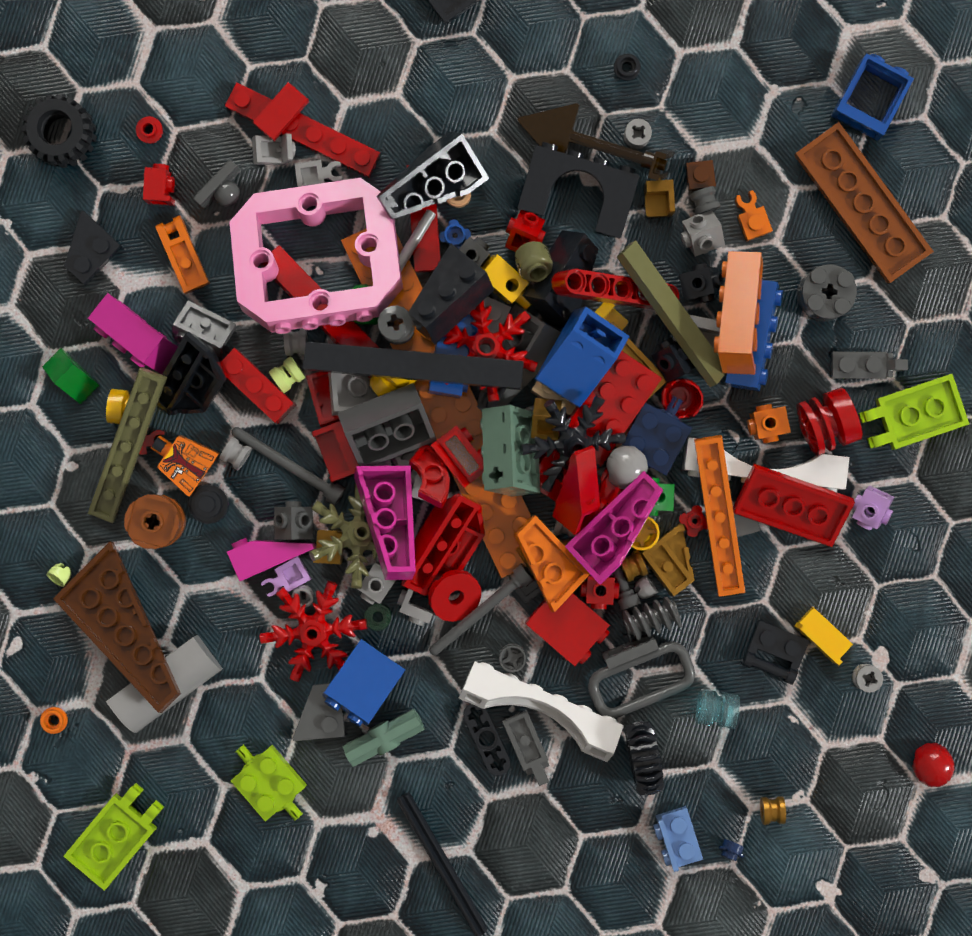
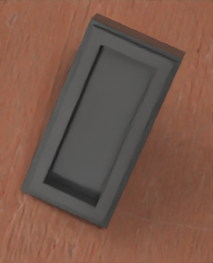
M231 159L228 160L194 196V200L204 209L214 200L226 207L237 203L240 197V190L232 180L241 172L239 167Z

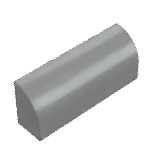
M198 635L192 637L165 657L181 694L164 712L223 669ZM131 683L106 701L117 718L134 733L139 732L163 714L158 713Z

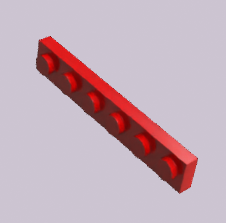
M236 82L225 107L254 121L272 99ZM301 113L297 115L281 134H291L292 141L333 161H339L341 165L370 178L381 155L379 151Z

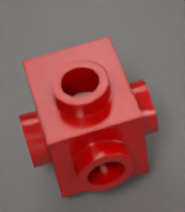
M520 210L516 219L511 217L505 231L509 234L505 248L516 252L521 245L527 242L536 241L542 243L546 234L542 230L545 219L538 217L534 213Z
M589 575L586 581L581 583L580 597H585L584 601L591 603L590 608L607 609V604L613 605L614 599L619 597V583H615V577L609 576L601 584L605 587L606 591L600 596L596 594V588L600 584Z

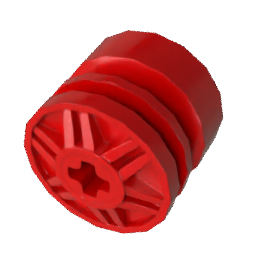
M842 387L823 394L824 407L816 397L809 399V404L803 401L796 405L802 435L816 456L824 454L825 447L829 451L834 450L836 447L835 437L843 446L862 439L863 434L859 416L850 396Z

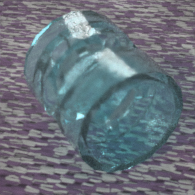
M700 689L696 704V724L711 726L714 722H717L721 728L735 729L740 707L739 694L723 692L721 696H718L716 691Z

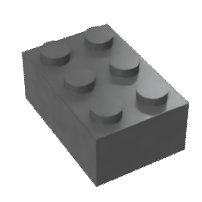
M414 383L338 413L343 431L359 466H374L437 441Z

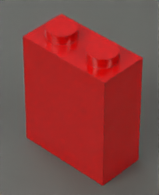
M574 593L555 612H551L544 599L525 621L528 627L574 666L578 662L583 664L592 654L589 649L595 642L600 644L610 633L607 630L610 625Z

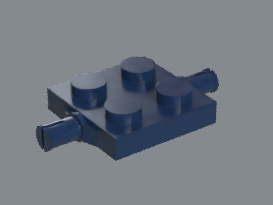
M675 396L672 397L666 410L656 408L646 402L628 432L626 442L622 443V445L634 446L639 449L647 459L648 468L655 469L666 476L693 427L682 422L676 416L683 400L678 399L673 408L677 400Z

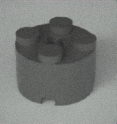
M832 264L822 265L812 270L801 280L797 288V302L810 319L819 322L831 321L847 313L854 305L857 296V287L853 274L840 266ZM825 288L831 293V296L827 299L826 294L822 293V290Z

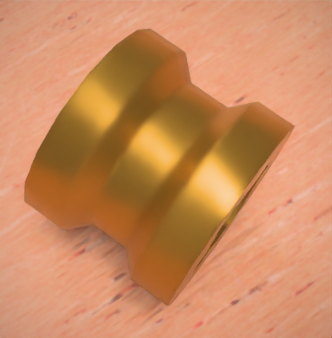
M639 550L633 551L632 555L624 558L621 567L628 582L633 581L638 575L645 576L648 574Z
M783 796L777 797L775 800H769L767 797L760 798V815L763 825H769L770 822L786 823V806Z

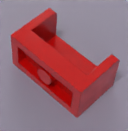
M338 421L313 431L312 435L318 443L330 474L329 479L331 483L354 475L355 468L359 464L345 436L341 422Z

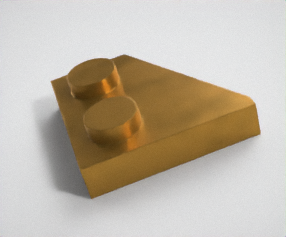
M681 523L659 538L652 548L640 553L671 597H674L695 581L693 569L689 563V548L686 547L683 532L685 527Z

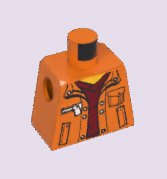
M159 435L150 448L163 456L157 468L189 497L220 454L182 435H179L173 444Z

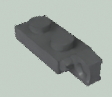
M831 352V379H886L893 377V371L908 370V359H893V353Z
M527 709L503 719L502 722L523 771H526L527 776L534 773L539 786L548 783L549 779L544 768L550 766L548 757Z

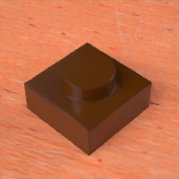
M713 160L685 164L688 191L700 190L710 186L716 187Z

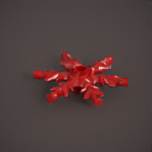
M483 300L475 310L473 309L469 313L476 320L475 322H470L478 328L476 335L468 336L466 328L464 327L461 332L457 325L445 335L447 338L443 341L444 344L458 342L456 348L463 345L468 346L469 354L467 356L524 361V368L531 372H535L538 362L524 358L528 351L513 353L515 347L507 351L502 347L504 339L514 340L511 335L525 333V330L520 328V326L531 319L525 310L514 320L512 314H508L505 325L503 326L499 322V331L492 333L489 331L488 326L493 319L487 320L492 306L484 308ZM486 344L490 347V352L483 353L480 347ZM487 387L488 401H499L497 388Z
M327 581L323 594L318 590L316 591L318 605L312 603L316 612L311 616L305 614V604L300 607V598L297 593L292 598L284 587L275 593L285 604L279 606V609L292 613L288 618L297 619L299 624L295 629L285 624L286 630L272 625L271 627L274 632L260 633V642L264 644L276 641L275 648H279L287 640L288 645H291L294 639H299L302 642V648L293 651L298 653V655L288 662L290 665L295 664L290 675V679L293 681H300L304 668L308 672L311 671L309 658L314 659L311 652L314 647L322 649L321 658L327 655L329 669L335 664L338 670H340L345 663L342 658L347 657L348 654L336 650L335 648L339 645L330 644L328 641L329 636L334 633L342 639L341 633L354 638V630L367 629L366 619L351 621V614L346 616L341 622H339L338 617L333 624L325 621V615L333 612V610L328 608L339 601L338 598H332L337 588V583ZM308 630H315L317 635H311Z

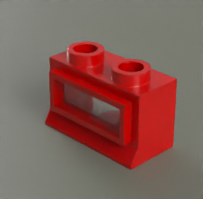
M456 425L431 444V446L462 487L465 488L483 474V457L481 448L476 451L470 442L474 438L465 427L459 429Z

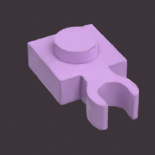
M297 556L274 569L278 577L265 579L261 585L263 586L268 582L274 585L273 592L267 594L270 597L275 595L282 586L290 592L312 578L300 557Z

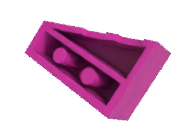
M109 293L105 295L88 317L96 325L93 329L106 339L108 336L113 338L114 341L111 344L124 354L126 351H129L132 354L130 360L139 367L147 365L158 373L163 374L178 348L165 335L158 332L143 318Z

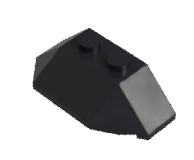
M189 331L184 335L162 374L167 379L157 405L168 415L205 413L227 379L216 353Z

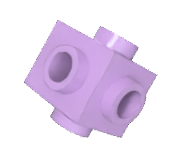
M869 486L866 488L863 496L857 495L852 508L855 510L852 518L858 520L857 524L868 530H872V528L878 529L881 524L887 525L893 513V510H890L889 507L894 497ZM869 507H872L875 512H872Z

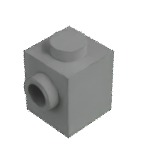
M376 561L368 572L369 576H366L362 581V588L358 589L362 592L360 597L372 605L375 601L380 604L396 581L385 580L380 563Z

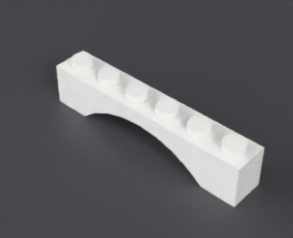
M688 437L684 445L681 470L688 471V476L700 477L694 439L697 438ZM724 450L729 481L731 476L741 477V483H745L752 466L736 459ZM821 454L793 467L771 470L837 492L838 489H846L850 457Z
M474 662L459 696V699L482 709L501 705H515L540 711L563 726L575 739L582 752L605 762H608L614 755L624 725L617 723V720L610 716L598 715L587 706L575 705L568 702L564 696L547 693L536 684L524 683L515 675L510 673L503 674L494 670L490 664L484 662Z

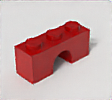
M233 348L220 362L225 376L274 423L280 424L297 406L293 400L273 384L238 349Z

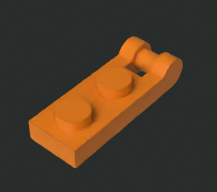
M181 215L174 217L172 222L167 224L162 222L156 225V230L183 292L188 294L210 284ZM178 231L180 237L171 240L169 234Z

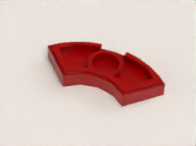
M424 445L409 460V466L418 473L421 479L418 497L442 509L449 494L450 477L445 463L435 450L429 445Z

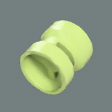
M291 356L284 360L282 366L274 367L269 371V374L283 393L290 390L295 382H301L306 378Z

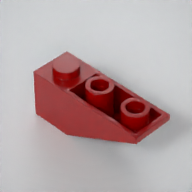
M592 445L577 450L571 455L569 459L570 464L562 480L563 485L555 501L556 506L552 515L574 535L578 534L597 516L600 508L595 447Z

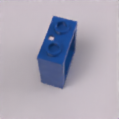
M866 53L856 67L831 117L878 141L887 131L914 78L909 76L905 69L886 64L882 57ZM864 70L898 87L881 121L847 104Z

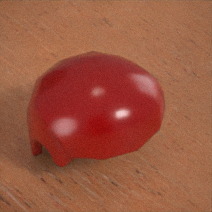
M678 378L668 382L661 392V404L665 410L673 396L677 397L673 408L678 399L683 400L676 413L679 419L696 416L703 406V394L699 386L690 379Z
M926 743L915 751L912 768L919 782L928 787H941L951 780L955 770L954 761L946 747L938 743Z

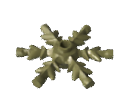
M355 484V498L348 496L349 502L354 508L348 509L354 516L352 521H344L343 512L338 515L333 504H330L329 509H327L317 500L311 508L323 516L319 520L320 523L333 524L331 529L340 528L342 530V537L338 539L330 536L332 541L318 540L322 547L309 551V555L312 561L327 555V560L330 562L337 551L341 556L343 548L348 547L352 550L353 555L346 560L352 562L347 567L345 573H352L351 588L361 589L362 574L369 576L363 564L369 562L363 556V552L371 550L374 560L378 555L369 525L364 521L366 515L357 485Z

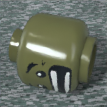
M527 242L521 245L515 253V263L518 272L526 281L540 282L553 269V261L549 250L541 242Z

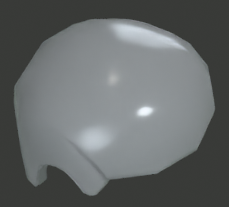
M622 445L614 449L606 463L609 481L620 489L628 487L643 471L647 473L648 470L645 455L634 446Z

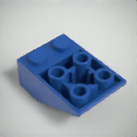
M587 307L575 309L545 359L535 380L580 408L617 360L630 336Z

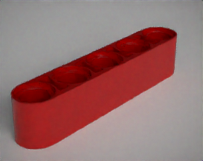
M571 269L560 271L552 278V288L560 296L654 310L630 277ZM568 278L570 279V283H571L570 287H569L568 281H567ZM667 283V285L670 287L672 292L679 300V292L674 285Z

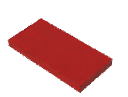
M753 464L733 506V513L833 547L855 501L854 498Z

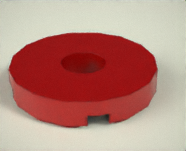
M456 569L442 574L443 577L432 583L428 593V603L435 615L442 620L450 622L464 619L478 607L481 599V587L476 578L467 571ZM460 591L458 598L449 600L452 592Z

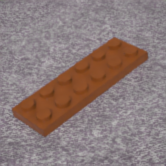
M840 122L794 154L795 158L887 284L934 252Z

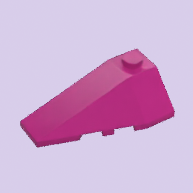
M645 471L565 546L600 585L620 567L663 491Z

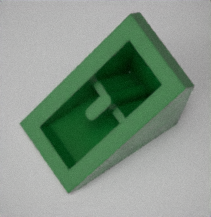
M62 348L42 366L53 383L79 404H82L100 386Z

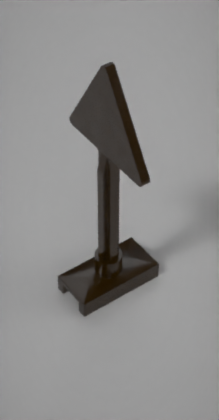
M578 103L518 118V122L539 146H542L543 142L558 146V152L566 154L569 142L577 143L640 163L641 167L650 169L648 178L657 181L667 178L669 172L664 171L667 160L664 159L674 157L675 153L668 149L657 150L655 154L648 151L643 153L574 131L573 128L580 107Z

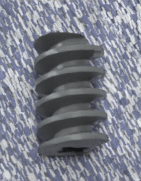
M398 305L389 306L379 315L378 328L389 343L401 345L413 337L415 325L404 307ZM395 320L400 322V329L397 331L392 327Z
M667 596L663 597L662 606L655 599L652 602V609L647 603H643L642 612L636 606L632 607V615L627 610H622V619L630 642L631 635H634L640 641L641 632L643 631L648 638L651 637L652 628L658 634H661L662 625H665L671 631L672 622H675L679 628L682 627L674 600L671 602Z

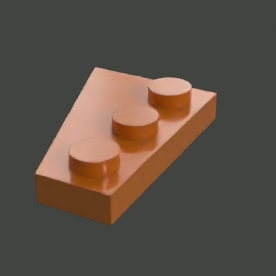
M535 515L514 536L551 612H555L590 573Z

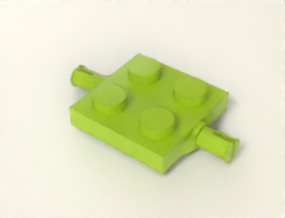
M243 744L235 751L245 762V765L231 782L263 820L267 821L272 815L283 809L288 812L294 821L297 820L303 812L293 803V800L307 784L278 750L271 745L263 753L253 756Z

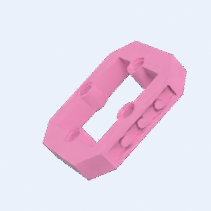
M362 178L254 193L230 221L236 297L242 312L271 333L276 332L278 334H286L293 329L300 328L313 330L320 325L327 324L340 326L348 321L355 320L367 322L375 317H379L380 313L390 305L403 289L395 220L390 219L376 197L381 191ZM316 206L314 210L306 211L307 208ZM364 209L367 231L357 237L355 248L360 262L364 266L371 267L373 286L337 292L317 289L308 296L276 301L268 300L267 283L277 277L279 268L273 253L263 247L262 224L301 219L305 225L318 226L324 222L326 215ZM368 247H376L372 252H365V249ZM268 262V265L264 268H258L261 263ZM321 304L328 305L324 310H316Z

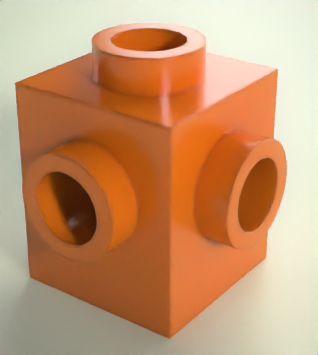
M772 404L757 406L756 412L749 414L750 419L747 420L749 434L754 435L755 440L762 439L763 444L779 441L778 435L791 433L786 406L774 409ZM766 420L769 421V428L765 425Z

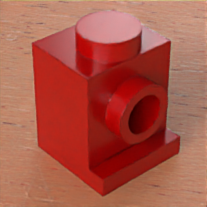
M153 164V168L145 167L143 200L147 204L175 206V200L170 196V193H174L175 179L169 172V165Z

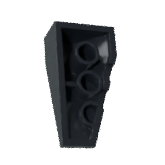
M449 131L429 146L376 197L390 219H395L422 210L424 207L467 195L488 180L489 177L463 133Z

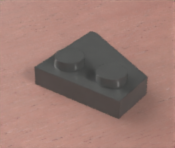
M330 683L314 684L312 686L293 735V741L345 736L343 710L341 708L338 711L334 710L324 702L326 698L322 696Z

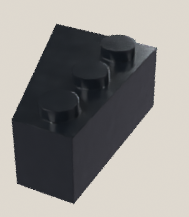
M562 230L549 251L553 261L551 273L540 282H530L522 296L548 323L563 329L573 310L581 308L583 299L556 294L552 288V278L556 273L565 270L581 269L592 271L599 249L585 233ZM568 278L567 281H568V285H569V287H570L571 283H570V279Z
M451 243L408 313L417 330L435 345L494 291L487 272Z

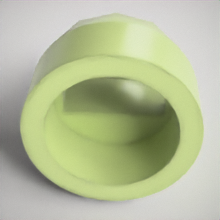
M63 563L55 564L47 572V577L56 585L64 587L71 577V570L68 566L64 568Z

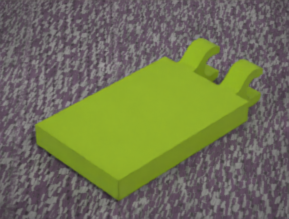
M953 374L875 399L876 408L858 413L861 423L878 418L882 419L886 432L867 438L870 449L890 443L891 449L895 450L969 425Z
M137 783L123 797L116 793L63 856L104 891L157 829L152 821L164 808L156 800L142 815L131 806L144 790Z

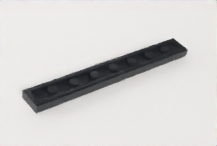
M306 342L303 369L521 390L524 361Z

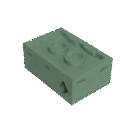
M513 405L482 409L480 426L483 435V445L481 447V454L484 465L482 481L485 491L512 497L540 493L539 458L533 459L535 453L521 455L520 453L521 444H536L534 438H531L533 412Z

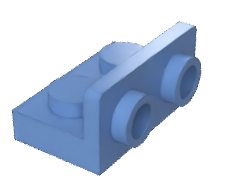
M686 806L655 815L657 824H654L653 827L657 839H663L666 849L661 850L666 866L671 865L673 871L676 872L679 871L678 867L703 860Z

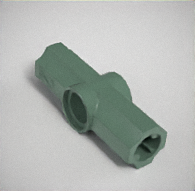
M414 708L391 721L386 720L375 725L366 734L347 742L342 747L349 763L354 767L377 754L383 755L400 745V742L425 730V727Z

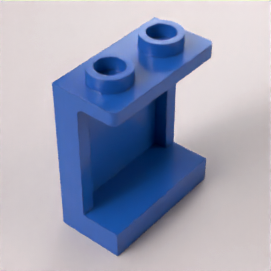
M361 639L322 696L326 698L324 702L336 711L341 708L349 714L347 718L357 726H361L362 723L367 726L405 669Z

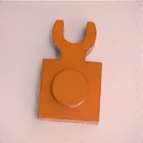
M753 190L748 192L750 197L749 203H744L740 195L735 197L736 206L744 212L738 215L737 218L746 242L773 231L764 206L759 208L755 206L757 196Z

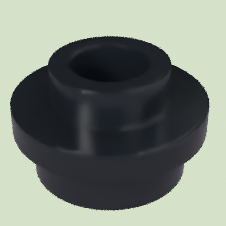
M632 54L620 55L614 63L615 75L623 81L635 79L641 69L638 58ZM624 64H629L632 70L630 72L623 71L622 66Z

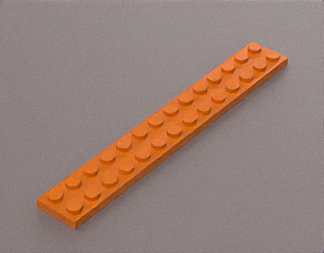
M367 228L342 239L341 242L361 284L373 286L371 267L364 266L360 262L355 248V240L361 233L367 231ZM397 235L398 251L400 254L403 246ZM368 247L365 249V252H372L376 247ZM408 260L401 272L403 289L389 305L404 307L408 312L423 289L410 260ZM395 320L394 326H392L395 331L400 329L399 320ZM416 326L413 337L408 342L401 345L390 343L394 350L434 353L435 345L420 333ZM416 381L414 383L436 439L441 438L456 425L459 429L465 427L474 438L470 442L471 445L478 451L483 445V435L480 426L482 412L477 407L478 403L470 386L468 385L467 393L462 392V396L459 399L428 393L429 382ZM456 435L445 442L446 446L469 475L480 468ZM453 475L461 494L482 506L485 530L483 541L501 578L514 573L513 570L521 563L527 567L516 551L520 546L514 536L531 518L522 496L512 497L485 491L482 475L463 488Z

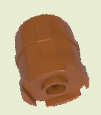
M147 494L138 498L129 505L124 519V527L134 544L144 549H158L172 545L181 537L186 526V515L183 508L175 499L166 495ZM155 514L160 524L151 530L149 529L150 524L146 523V518H150Z

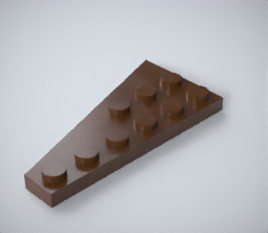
M109 541L53 599L158 713H163L181 692L114 542Z

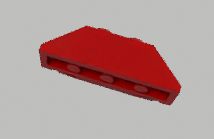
M459 493L448 498L442 509L435 506L414 539L416 572L413 579L402 580L401 584L426 596L432 583L443 577L442 574L456 569L463 570L485 536L482 506Z

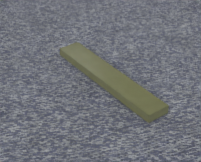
M635 240L629 243L620 252L617 259L709 387L717 385L726 374L722 373L719 356L717 353H714L712 346L638 242Z
M144 367L139 369L87 514L110 523L115 521L165 385L166 376Z

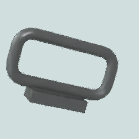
M652 634L649 638L645 635L641 637L640 641L635 639L603 652L602 656L607 666L592 674L589 679L588 690L599 714L618 718L686 690L694 682L695 669L690 655L683 645L673 641L657 645ZM668 652H675L678 655L685 673L682 680L614 708L606 706L599 690L601 680Z

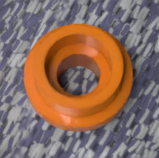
M59 707L46 709L40 717L41 727L50 734L60 733L66 728L68 723L66 712ZM52 715L58 717L59 722L57 725L51 722Z

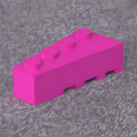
M356 466L354 479L384 579L412 580L416 568L411 466Z

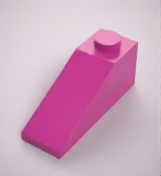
M247 538L231 544L233 549L227 551V554L239 581H243L316 548L315 543L263 540L248 542Z

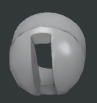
M647 575L640 578L634 587L635 592H638V596L642 599L651 598L658 593Z
M302 584L293 590L292 598L296 593L299 595L300 607L304 604L306 607L312 604L314 593L310 586ZM302 591L306 592V599L302 600Z

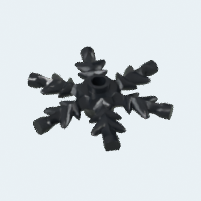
M596 395L590 408L586 404L583 406V418L577 416L579 421L577 428L569 427L571 417L566 419V407L559 411L553 399L545 402L544 407L551 415V417L545 419V422L556 426L551 430L560 432L558 440L553 441L547 436L546 442L539 437H535L534 441L536 444L520 445L521 455L535 453L533 459L540 458L546 452L547 458L554 451L559 452L560 458L550 462L554 466L543 473V475H549L541 486L545 491L551 492L557 479L559 482H562L564 478L563 469L568 470L567 462L575 451L591 445L595 447L596 451H599V446L610 451V444L626 442L625 433L611 435L612 428L606 430L601 435H599V430L592 437L586 434L588 428L596 426L592 422L603 415V412H598V410L604 404V398ZM596 463L597 469H599L601 466ZM597 475V477H598V485H600L601 479H600L599 476Z

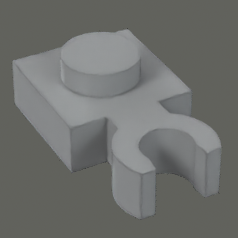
M321 160L296 163L295 171L298 187L325 183L326 180L331 182L342 181L343 176L335 177L332 175L333 169L342 167L341 163L333 161L327 167H323Z

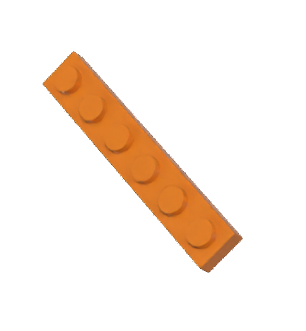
M721 435L694 439L717 593L719 597L745 593L723 439Z

